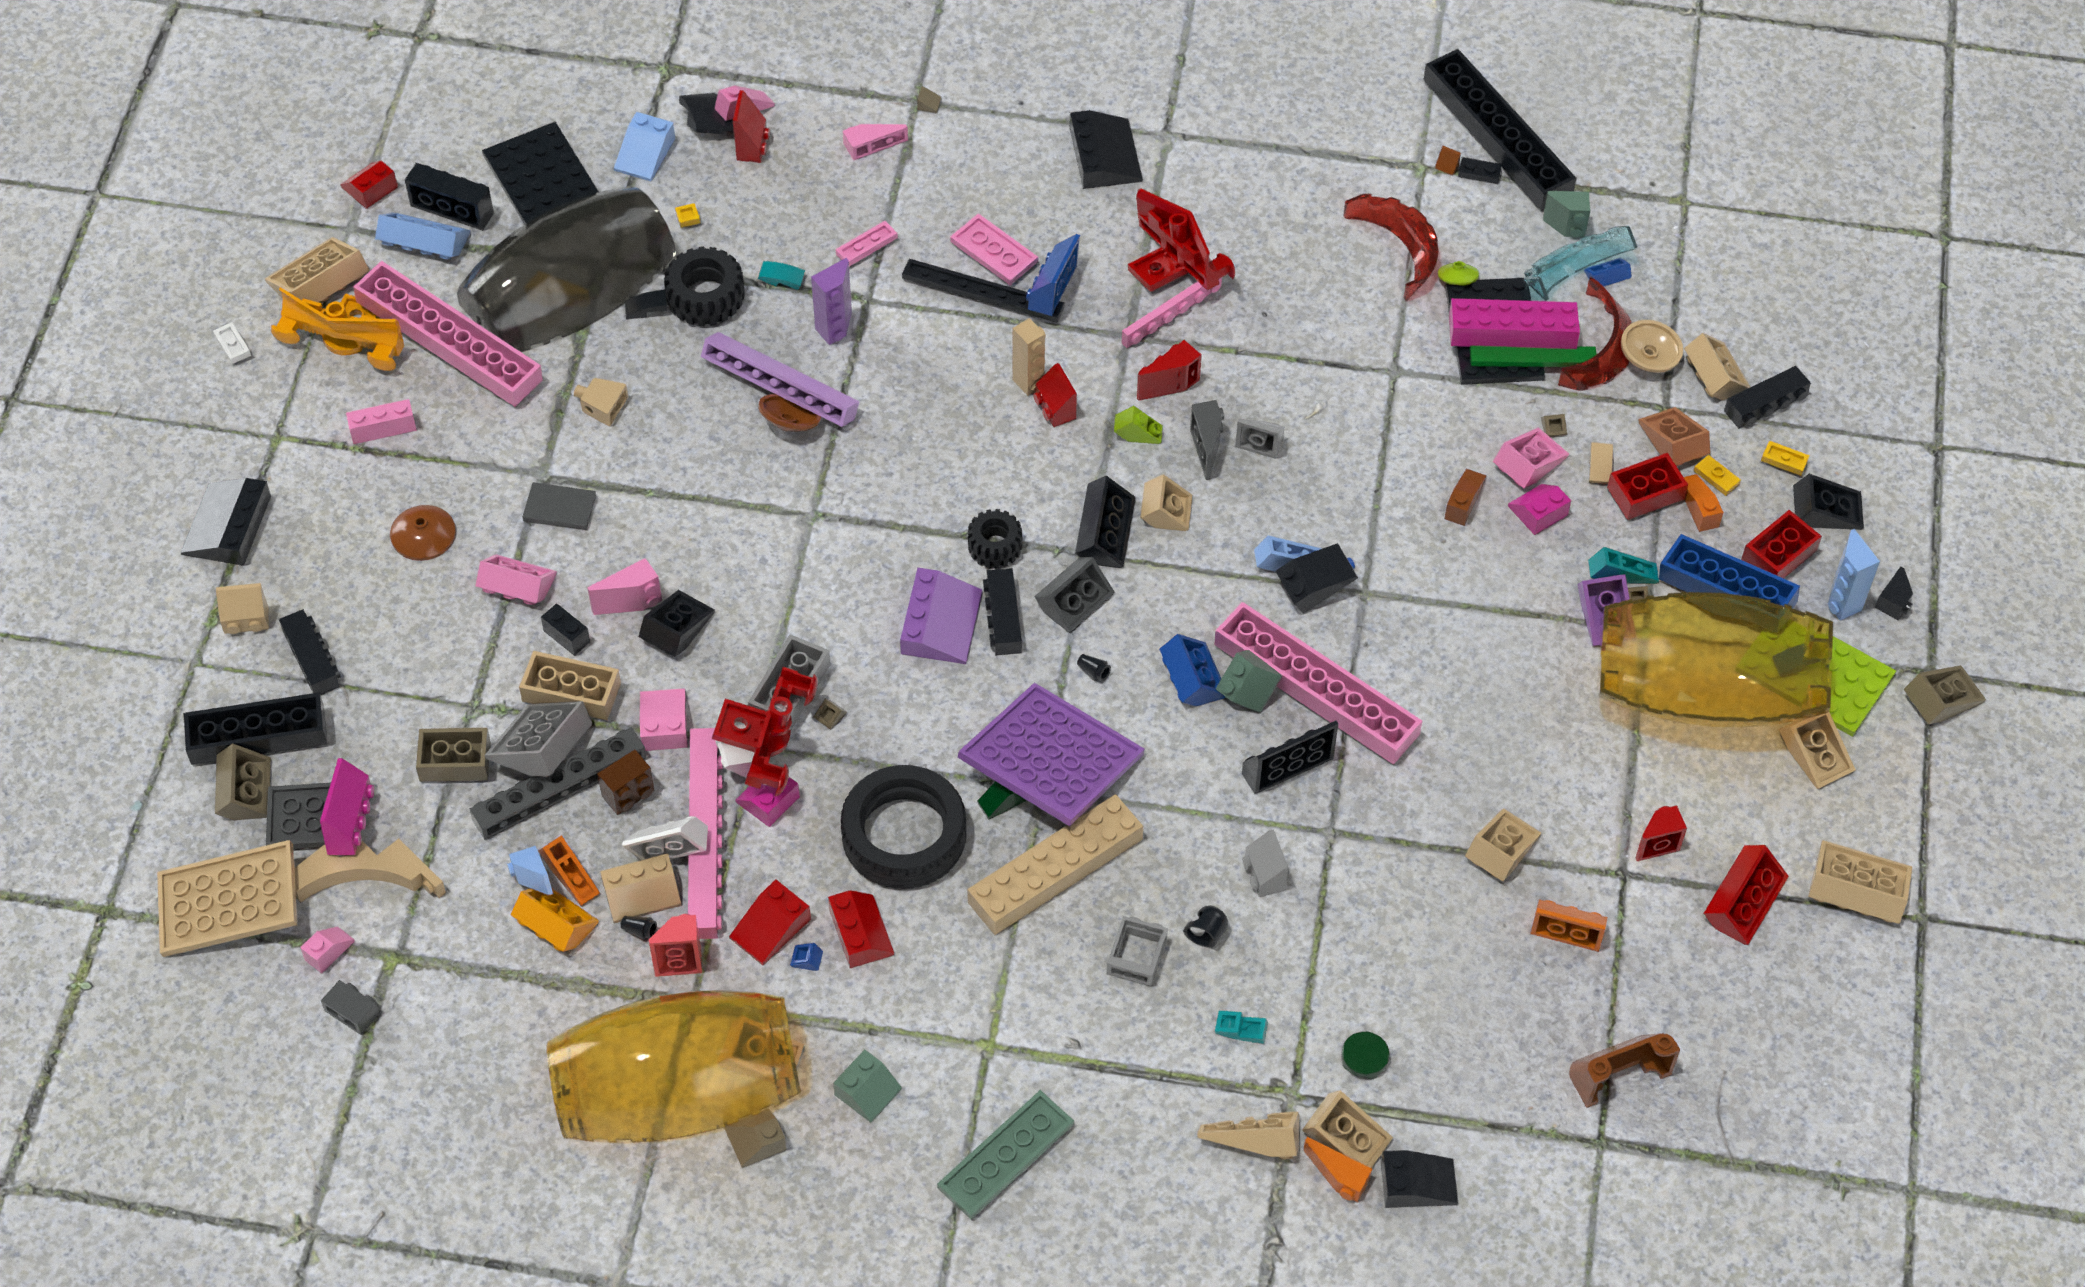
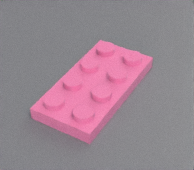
M977 214L950 236L951 243L1009 285H1012L1038 263L1037 255L980 214Z

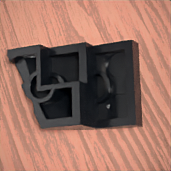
M715 92L679 96V104L688 110L687 126L696 133L721 135L722 131H730L734 134L733 119L726 121L715 110L717 100Z

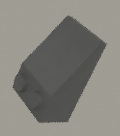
M1217 400L1196 403L1191 406L1190 432L1206 480H1210L1220 443V433H1223L1222 420H1224L1223 408H1219Z

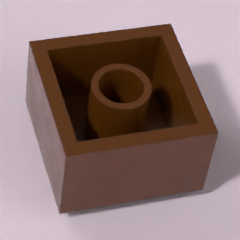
M635 749L597 773L602 798L617 815L623 811L630 810L635 803L648 798L655 791L651 767Z

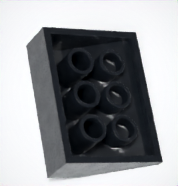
M1091 110L1070 112L1069 129L1083 189L1143 182L1128 118Z
M240 478L209 483L181 550V555L244 566L271 498L267 481Z
M1337 720L1316 730L1311 729L1296 739L1291 738L1278 747H1270L1258 756L1248 757L1243 762L1242 775L1253 793L1262 792L1333 760L1339 725Z

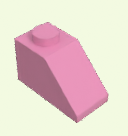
M337 926L317 931L300 948L305 961L322 974L355 940Z

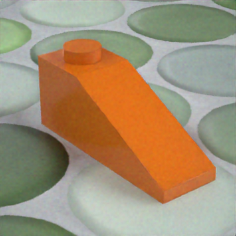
M1697 474L1685 476L1684 479L1688 483V488L1684 500L1698 531L1719 528L1724 512L1716 495Z
M562 835L538 850L550 870L580 906L600 893Z
M1306 1137L1303 1148L1305 1154L1341 1197L1358 1202L1371 1179L1372 1168Z

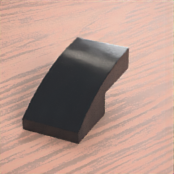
M665 289L642 293L625 300L626 319L647 318V312L667 311Z

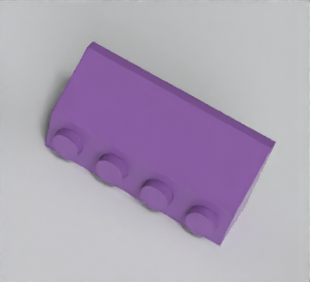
M847 258L811 276L815 330L828 345L840 341L847 335L852 315L849 260Z

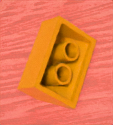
M553 888V894L551 895L534 889L521 891L510 915L517 919L520 925L530 928L535 932L536 936L546 939L559 951L565 952L576 948L599 922L594 916Z

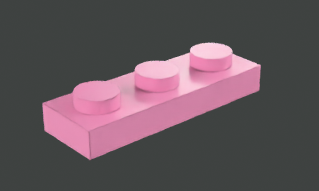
M883 221L837 248L836 255L841 260L847 258L849 266L897 239V232L886 221Z

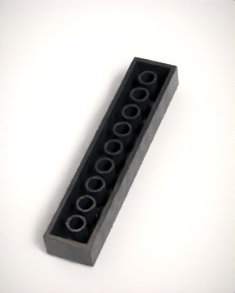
M1459 49L1449 52L1425 65L1423 79L1425 83L1499 164H1502L1501 167L1540 210L1545 208L1548 191H1574L1577 179L1575 175Z

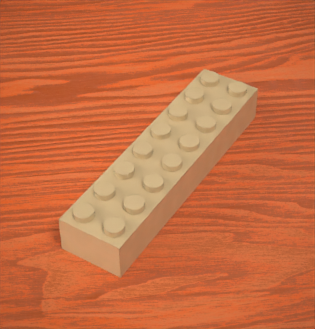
M1115 794L1079 817L1071 826L1066 825L968 888V904L991 932L996 935L1143 840V825Z

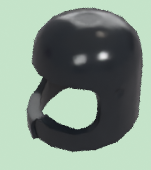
M1207 905L1198 911L1199 919L1187 923L1183 933L1190 941L1197 945L1214 947L1228 927V918L1218 907ZM1190 927L1205 930L1202 936H1196Z

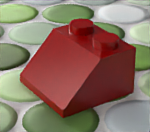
M382 160L370 163L340 184L343 190L366 209L398 187L395 172Z
M1056 363L1036 383L1035 393L1033 394L1036 404L1042 407L1044 418L1046 421L1049 420L1053 427L1075 420L1077 410V393L1060 364Z
M1677 805L1671 807L1663 806L1655 810L1642 834L1635 857L1637 862L1680 851L1687 827Z

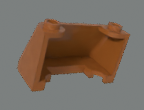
M1669 1034L1640 1035L1575 1060L1570 1066L1569 1076L1584 1105L1588 1108L1598 1103L1597 1093L1603 1089L1602 1082L1606 1081L1613 1073L1640 1064L1644 1073L1654 1071L1659 1074L1660 1079L1671 1076L1680 1053V1048Z

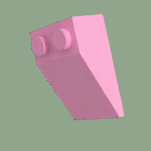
M1538 427L1504 442L1493 462L1502 472L1508 474L1517 485L1526 488L1538 482L1569 456V453Z
M646 558L587 587L591 611L594 615L643 611L649 607L656 606L662 601L659 577Z
M685 688L640 692V738L645 751L688 748Z

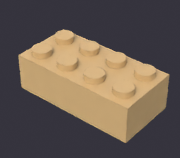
M533 651L519 690L522 702L538 704L583 701L590 717L608 720L621 686L619 669Z

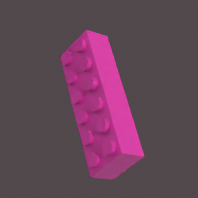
M1451 298L1449 312L1451 346L1470 347V345L1577 349L1580 334L1577 302Z

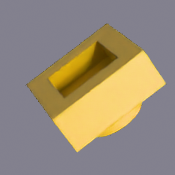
M695 203L675 207L680 228L700 224Z

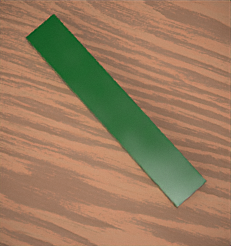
M1470 345L1471 366L1597 367L1598 364L1596 346H1577V349Z

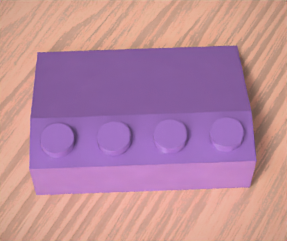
M917 568L900 638L901 654L966 664L981 601L982 589L938 570Z

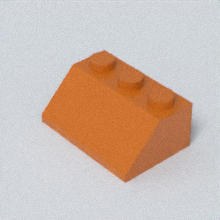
M1539 899L1530 934L1599 952L1606 929L1607 917L1596 912H1586L1573 906L1567 907L1550 900L1544 901Z

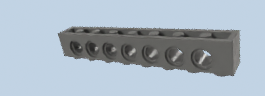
M632 727L621 730L611 738L601 740L595 746L587 750H581L575 756L563 760L552 775L547 777L533 776L525 781L516 783L515 786L505 791L496 793L485 801L476 803L470 808L472 820L484 840L599 783L597 773L634 749L643 759H646L645 747Z

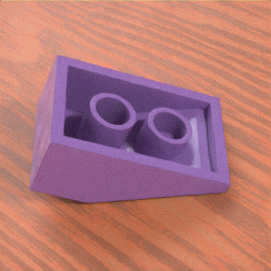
M1625 574L1585 580L1577 584L1581 607L1592 646L1637 639Z

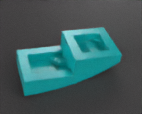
M763 261L757 279L773 286L781 283L798 290L801 286L805 270L784 263Z
M1219 1010L1215 1033L1236 1040L1264 1044L1268 1021L1266 1018L1243 1017L1242 1012Z

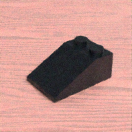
M1812 474L1806 475L1793 485L1795 515L1810 527L1862 530L1864 528L1861 491Z
M1338 543L1295 558L1276 570L1294 605L1303 614L1358 579L1357 574Z
M678 589L644 615L638 637L645 640L648 644L663 650L666 654L676 657L690 645L712 617L715 609Z
M1409 1150L1383 1151L1380 1164L1385 1208L1458 1205L1453 1158Z

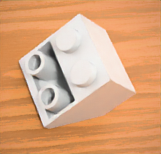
M745 724L735 725L737 728L740 729L746 727ZM716 741L722 757L721 763L723 767L747 778L754 752Z

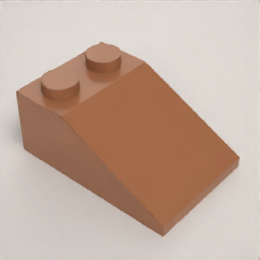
M1676 407L1639 419L1640 426L1658 453L1662 455L1668 452L1676 466L1710 454L1709 431Z

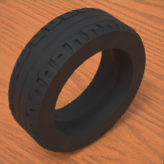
M894 765L872 772L853 787L843 804L841 811V834L845 854L855 870L864 875L866 879L881 886L894 889H912L937 881V879L947 874L959 861L966 843V811L959 792L942 775L920 766ZM901 799L925 803L940 814L943 822L942 834L935 843L922 851L912 854L888 853L874 846L865 834V821L875 809L890 801Z

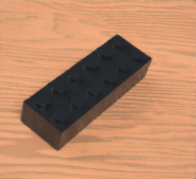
M320 692L183 713L185 748L191 765L216 761L217 754L231 744L260 754L328 744L325 709Z

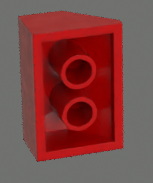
M849 890L828 897L829 911L849 968L894 956L891 942L872 894Z

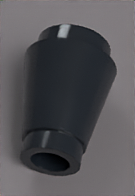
M1085 654L1080 655L1077 660V665L1096 681H1104L1110 674L1111 666L1105 660Z
M624 916L621 920V929L643 940H647L656 933L657 922L653 921L651 917Z

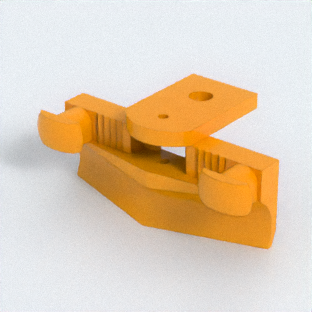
M279 288L283 298L281 318L276 326L271 325V333L278 341L287 344L298 343L300 337L296 331L301 329L316 333V335H322L325 346L334 354L353 355L361 352L363 347L374 350L373 353L367 352V360L373 367L384 371H391L396 368V363L392 358L393 356L399 357L404 348L403 337L397 319H379L380 317L357 303L355 296L346 293L341 302H331L325 309L322 308L321 303L304 298L300 300L283 288ZM359 314V315H361V317H360V318H357V317H354V315Z

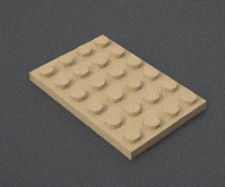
M290 840L157 872L160 954L163 957L297 925L293 843Z

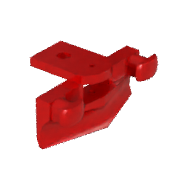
M1142 188L1138 189L1136 202L1139 226L1161 246L1157 250L1127 264L1128 271L1152 292L1189 273L1206 290H1209L1219 285V279L1226 275L1232 279L1235 278V266L1228 256L1218 253L1215 259L1211 260L1209 258V249L1191 211Z

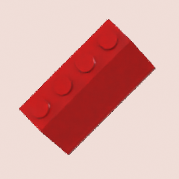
M1744 845L1703 914L1716 930L1744 945H1748L1789 875L1766 845Z

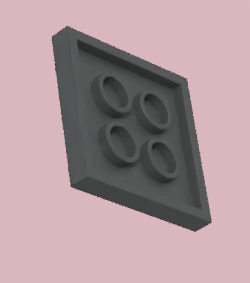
M331 782L269 786L266 845L287 840L293 843V849L322 847L325 845L320 819Z

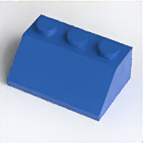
M1177 634L1159 649L1163 657L1162 661L1168 668L1170 679L1174 683L1178 692V698L1182 703L1200 706L1226 698L1216 690L1221 676L1206 642Z

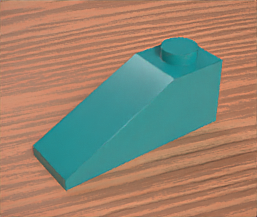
M1603 547L1588 559L1590 578L1593 579L1625 574L1627 583L1657 584L1659 582L1657 563L1607 547Z

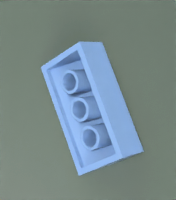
M392 212L379 215L375 239L381 240L383 245L394 246V244H398L404 250L412 251L415 248L419 249L422 254L432 255V253L440 254V258L451 260L452 257L460 255L470 230Z
M1855 529L1850 531L1833 579L1828 600V607L1831 613L1835 614L1840 621L1862 611L1880 563Z

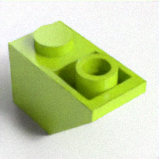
M1133 405L1115 415L1114 432L1126 441L1149 444L1161 443L1163 425Z

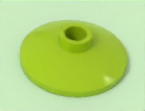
M1455 261L1454 263L1441 266L1438 269V277L1449 284L1467 285L1478 280L1479 271L1474 266L1465 264L1462 261Z

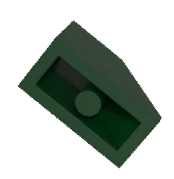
M995 781L977 800V803L989 820L1027 800Z

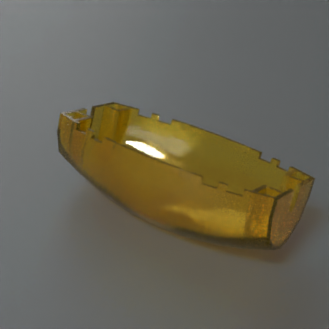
M1668 593L1667 596L1654 597V595L1646 596L1644 599L1634 601L1629 599L1606 605L1603 611L1599 648L1598 696L1624 708L1652 717L1710 727L1770 726L1826 714L1831 708L1832 671H1829V666L1832 659L1833 621L1808 611L1804 613L1792 609L1790 605L1784 604L1782 606L1770 603L1771 600L1726 593Z

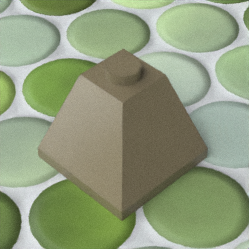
M769 1108L724 1126V1130L742 1168L787 1150L785 1136L776 1117Z

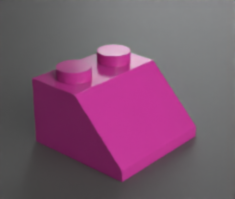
M1541 484L1508 503V507L1536 535L1568 516L1571 500L1558 486Z
M789 777L784 791L779 796H775L777 788L761 784L760 789L749 786L735 802L770 827L800 797L799 785Z

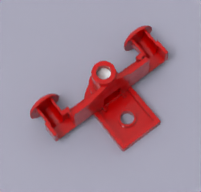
M783 667L768 711L725 698L712 739L754 752L745 785L758 789L761 788V784L777 788L775 796H779L784 791L789 778V768L787 764L784 765V768L770 764L769 760L770 757L784 751L789 743L792 724L791 712L793 708L789 700L790 695L794 694L806 698L804 706L809 705L814 699L818 687V679L815 674L812 678L799 674L796 670ZM736 722H741L745 724L746 727L740 729L737 728L734 724Z

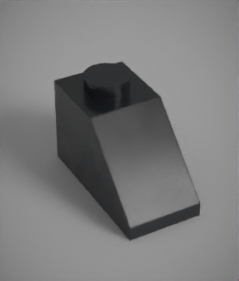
M1900 566L1879 595L1875 606L1876 609L1896 620H1899L1902 614L1907 615L1913 606V603L1910 602L1913 591L1905 568Z

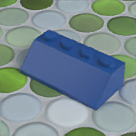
M1075 234L1056 244L1052 252H1048L1045 264H1042L1040 267L1039 276L1034 278L1033 288H1029L1027 292L1028 310L1052 316L1077 268L1080 243L1079 234Z

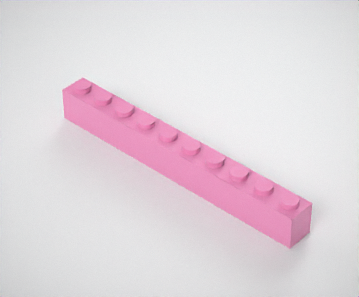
M715 728L690 729L689 816L699 818L708 826L706 851L689 855L688 914L696 915L700 939L718 938V930L722 929V916H718V909H722V895H718V889H722V875H718V868H722V854L718 855V848H722V834L718 835V828L723 827L722 815H718V809L723 808L722 795H719V789H723V777L719 775V769H723L716 740L712 739Z

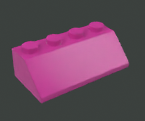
M338 758L320 819L327 855H355L357 846L361 845V831L365 830L366 827L365 816L370 812V798L374 797V785L370 784L369 775L343 758Z

